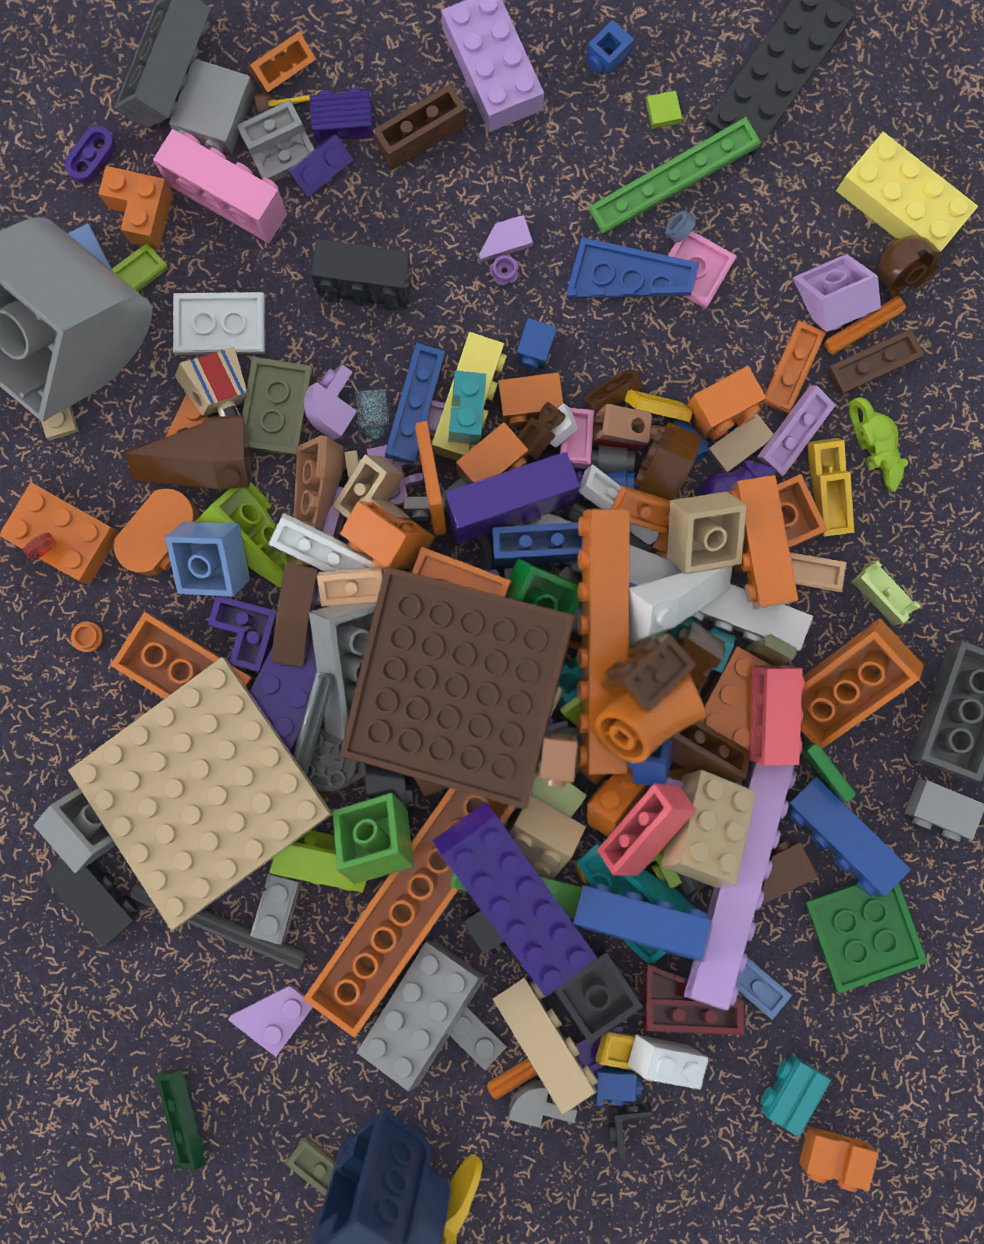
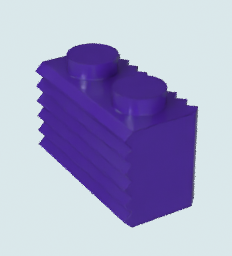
M350 88L345 93L321 90L317 95H309L311 126L315 141H325L332 134H336L340 140L374 137L372 104L369 91H364L361 88Z

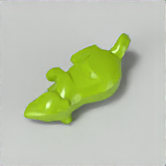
M857 397L849 402V415L861 450L868 449L871 455L866 459L868 470L880 467L883 472L885 485L890 491L896 492L903 478L904 468L908 465L906 458H900L897 448V426L890 417L875 412L868 400ZM858 408L863 411L862 423L859 421Z

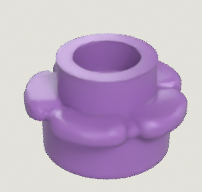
M499 256L490 266V275L500 285H506L508 282L513 283L519 276L517 272L519 265L510 256ZM505 268L508 271L506 273H503L502 269Z

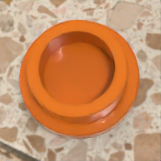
M81 622L74 627L71 633V641L79 651L92 652L102 644L103 632L93 622Z

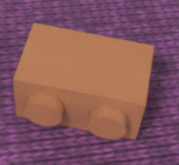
M546 732L543 740L540 779H546L547 785L565 787L566 782H574L578 743L576 735Z

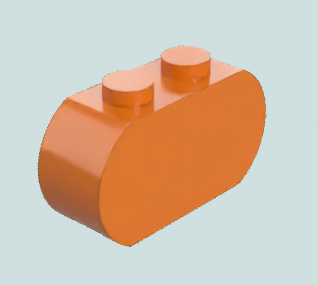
M159 489L154 491L114 539V553L117 560L126 569L143 576H154L160 574L163 569L165 571L169 570L172 566L165 536L182 522H195L199 518L196 506L190 499L176 490Z

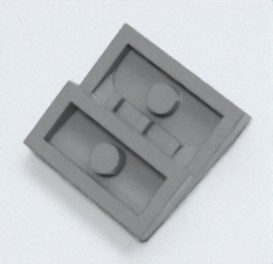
M291 100L236 125L261 177L268 178L272 182L288 176L289 173L287 171L314 150Z

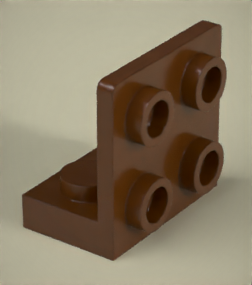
M670 634L658 638L654 635L647 641L641 639L635 643L628 651L631 655L623 663L618 661L606 671L607 678L601 685L605 689L622 686L644 712H649L696 664Z

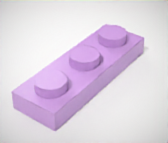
M810 385L757 457L765 465L776 468V476L783 477L836 404L817 385Z

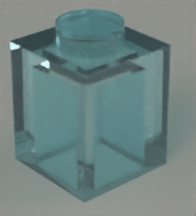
M386 389L355 392L358 426L361 435L367 434L368 438H380L385 436V432H391L389 401Z

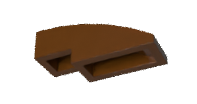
M285 564L276 616L272 662L304 668L311 634L309 612L316 609L315 599L318 589L317 575L319 572L317 569Z

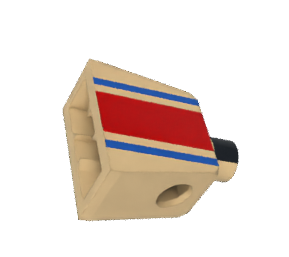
M234 347L179 364L175 377L201 415L207 416L216 412L220 416L240 415L236 406L243 402L247 389Z

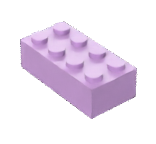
M465 0L441 10L443 31L489 132L543 110L544 91L502 0Z

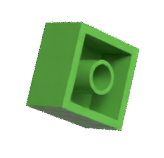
M393 793L333 811L337 871L353 884L414 867L408 811Z

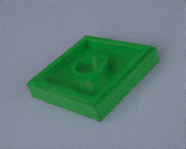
M803 741L801 755L823 784L842 801L848 802L855 797V791L821 747L816 743Z

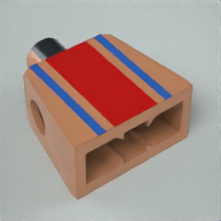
M606 404L594 415L592 447L598 448L599 444L628 447V450L638 452L648 443H652L658 430L664 432L665 428L664 426L651 425L652 415L649 412Z

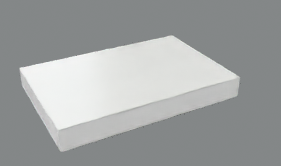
M264 292L173 293V353L175 355H204L234 347L236 354H265Z

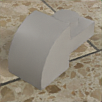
M535 1080L524 1084L515 1092L509 1105L508 1116L511 1121L538 1128L541 1126L543 1115L575 1123L577 1106L562 1115L552 1097L548 1095L549 1092L543 1082Z

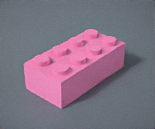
M172 129L153 159L163 178L171 188L267 243H270L287 216L283 199L278 191L279 188L274 182L265 177L262 180L252 175L253 173L248 167L239 162L236 164L226 160L223 153L213 147H210V149L203 147L193 135L184 132L182 135Z

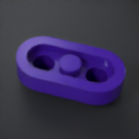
M101 126L91 127L83 134L65 160V169L75 182L86 184L93 181L115 151L116 144L111 133ZM100 142H104V143H105V145H104L103 148H101V149H97V148H96V146H97ZM82 166H88L86 171L79 172Z

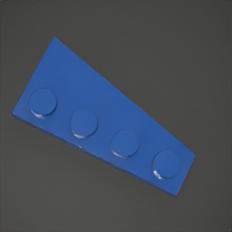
M582 237L566 297L691 296L699 269V262Z

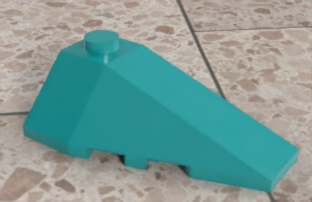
M599 841L577 861L591 887H593V883H599L611 887V893L623 896L624 891L636 893L643 896V902L654 905L656 900L669 902L675 905L674 910L687 913L688 908L698 910L676 889L670 888L668 884L645 870L638 876L613 875L597 851L602 845ZM625 941L649 965H652L667 953Z

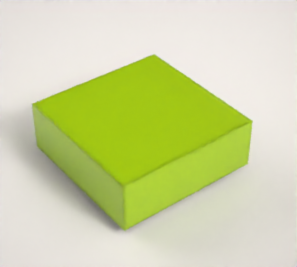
M676 91L647 96L646 105L652 129L681 123L682 115Z

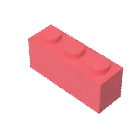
M788 665L752 666L750 761L763 766L799 765L802 752L800 728L803 720L801 697L804 689L802 668Z
M655 783L597 851L613 875L638 876L697 810L680 786Z

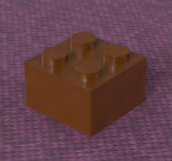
M668 422L664 432L657 431L633 486L638 487L637 490L667 500H675L694 464L702 437Z

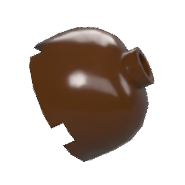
M917 235L906 236L900 239L896 238L890 241L884 248V253L878 264V275L892 297H901L903 294L900 290L914 284L915 290L926 283L938 270L939 266L936 262L938 259L942 260L943 256L927 238Z

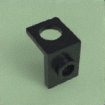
M649 1103L612 1107L613 1122L608 1123L610 1143H616L619 1160L626 1159L622 1120L653 1117V1110Z

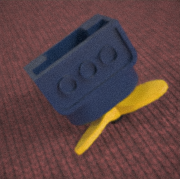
M383 1109L340 1145L312 1244H460L456 1237L469 1213L482 1173L481 1158L475 1154L468 1156L461 1163L449 1182L445 1175L430 1166L432 1148L428 1139ZM364 1148L368 1149L367 1154H365Z

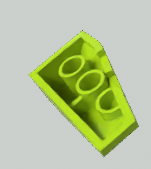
M251 482L250 486L246 488H230L210 505L195 522L239 523L247 566L281 588L285 564H291V555L269 545L279 524L275 525L267 511L271 508L270 503Z

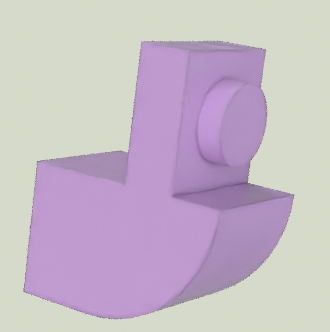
M341 365L334 371L329 369L320 384L316 382L308 387L304 397V410L309 422L318 431L332 440L343 435L357 412L337 397L352 374V371L344 365Z

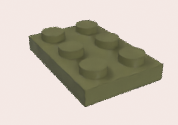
M252 357L247 394L242 412L250 450L297 457V446L301 445L306 417L304 397L308 387L311 386L314 370L312 366Z

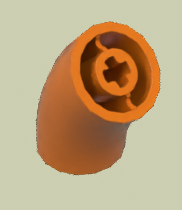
M689 672L649 712H644L628 692H624L596 718L595 727L598 736L613 754L623 760L639 763L647 759L670 737L690 725L707 718L708 715Z

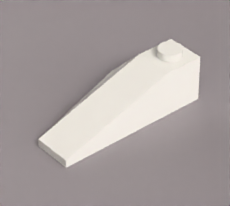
M733 566L687 574L682 572L629 588L628 646L634 645L641 639L646 641L654 635L658 636L674 628L727 591L730 587Z

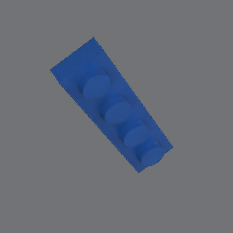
M416 343L384 457L414 465L419 449L415 425L418 422L427 420L445 351Z

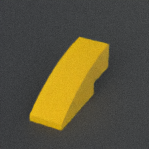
M832 438L808 442L809 468L815 503L828 529L822 533V536L854 533L851 474L849 471H846L844 440Z

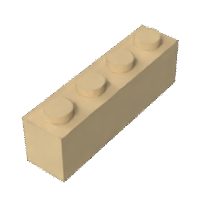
M523 978L494 997L493 1001L563 1115L596 1093L597 1090L594 1085L598 1081L588 1065L584 1068L581 1066L576 1057L580 1054V1051L570 1036L565 1039L559 1027L563 1024L553 1008L550 1010L546 1009L541 1001L545 996L534 981L530 983L527 978Z

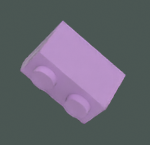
M848 254L793 277L794 283L812 320L826 332L836 330L850 321L863 318L881 308L878 276Z

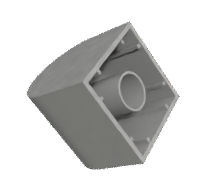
M36 217L0 230V387L39 420L44 422L96 392L116 377L141 346L151 323L152 307L144 296L50 219Z

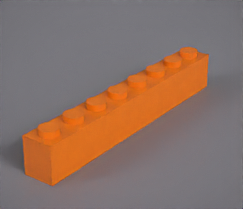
M590 509L583 511V517H580L578 521L579 536H583V550H579L578 567L582 569V582L578 585V600L582 602V615H579L577 621L578 634L582 635V648H579L577 652V664L579 668H582V681L577 683L578 700H581V713L577 715V731L581 733V746L577 747L576 759L577 764L581 766V770L588 774H626L627 761L613 754L604 745L598 736L595 723L596 718L613 701L626 692L622 686L605 689L601 683L607 678L605 673L612 665L618 661L623 663L628 658L630 510Z

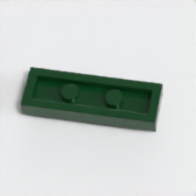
M182 1069L161 1071L155 1074L178 1169L197 1170L206 1165L204 1158L205 1148L198 1134L196 1126L197 1116L194 1108L191 1106L188 1094V1080L183 1074Z

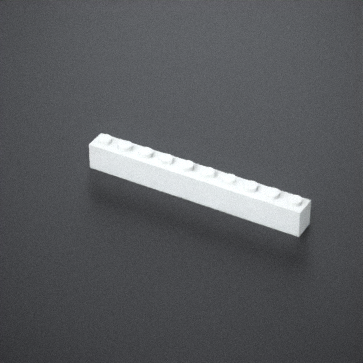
M548 513L542 515L541 520L530 525L573 522ZM524 522L516 524L515 526H524ZM629 544V582L642 585L682 573L668 559ZM578 562L565 563L572 566L571 570L574 573L582 576V569H579ZM730 584L727 591L692 614L690 618L701 622L703 618L715 622V628L731 633L732 629L744 633L742 638L750 642H755L771 634L800 651L813 616L786 605L754 610L753 603H749L747 600L745 589Z

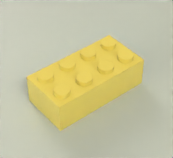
M884 132L879 135L849 171L836 190L895 238L900 239L911 235L921 236L931 241L940 252L978 207V205Z

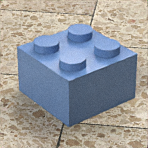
M182 522L165 536L178 594L235 596L250 581L239 523Z

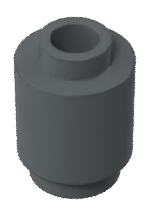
M599 444L597 450H592L591 465L593 464L603 473L627 470L633 473L635 451L628 450V447Z

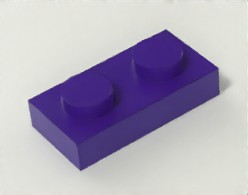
M332 134L287 172L302 193L309 197L351 163L353 158L337 135Z

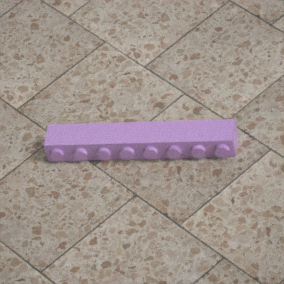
M752 761L749 762L751 768L746 775V779H744L743 787L755 791L756 795L737 885L714 887L706 919L712 921L713 926L704 963L693 961L684 997L723 1010H728L729 1006L734 1005L737 999L738 986L735 984L738 972H743L747 962V954H744L747 941L750 942L755 932L756 924L752 922L755 910L760 909L764 899V892L761 891L763 880L769 877L772 869V861L769 860L772 848L775 849L778 845L781 832L777 828L780 818L783 819L789 805V801L785 800L788 788L791 789L797 776V772L793 770L794 765L763 766Z

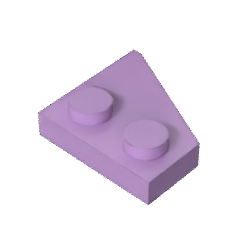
M290 984L272 995L266 996L254 1004L233 1013L228 1020L276 1057L313 1007L303 1000L305 994Z

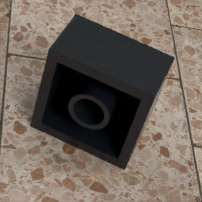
M604 946L594 952L597 957L596 960L554 990L589 1044L643 1008L638 997Z

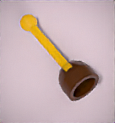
M268 93L254 94L258 115L288 100H291L292 104L310 102L309 95L275 100Z

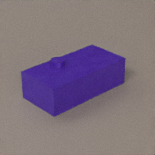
M566 451L445 492L444 512L455 542L460 544L492 533L493 527H508L524 522V525H530L541 520L542 515L571 506L576 499L580 484Z

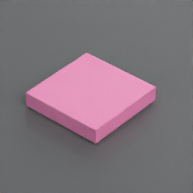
M693 231L682 241L676 242L668 255L699 262L691 296L684 297L707 309L737 257L735 254Z

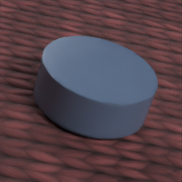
M688 211L677 213L669 221L666 227V235L674 242L682 241L692 232L696 223L695 218Z

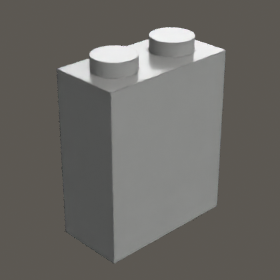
M195 59L190 65L187 74L189 76L188 81L180 92L177 109L171 117L169 124L172 129L182 135L184 132L193 135L200 142V145L207 149L213 147L221 153L225 152L232 155L240 133L236 125L244 122L255 92L252 80L248 75Z

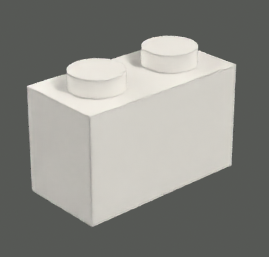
M636 1034L628 1066L646 1080L701 1089L709 1057L687 1044Z

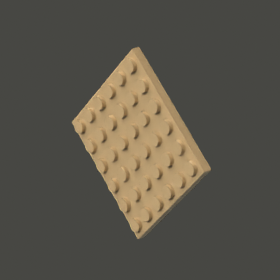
M224 657L215 661L68 770L171 931L183 925L332 815V812L246 686Z

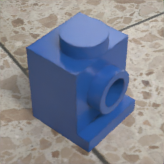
M612 20L588 44L586 57L588 58L587 63L595 73L602 71L608 76L625 58L631 55L634 39Z
M606 1065L595 1071V1077L598 1081L594 1086L597 1090L594 1093L596 1106H603V1100H608V1103L613 1105H626L627 1101L635 1102L636 1098L641 1097L642 1081L641 1078L637 1077L634 1070Z

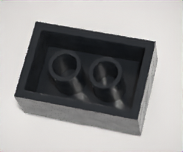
M316 239L311 277L318 295L322 296L324 300L329 302H340V299L352 300L353 304L363 307L370 306V303L381 304L384 309L397 311L400 307H408L412 280L409 252Z

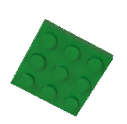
M856 882L803 901L834 989L838 994L928 963L899 883L885 897L877 898L875 895L870 897Z

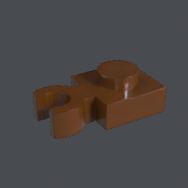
M550 402L544 404L540 411V417L537 420L531 417L517 436L529 450L528 454L536 460L554 438L555 434L551 430L560 425L566 417L563 412Z

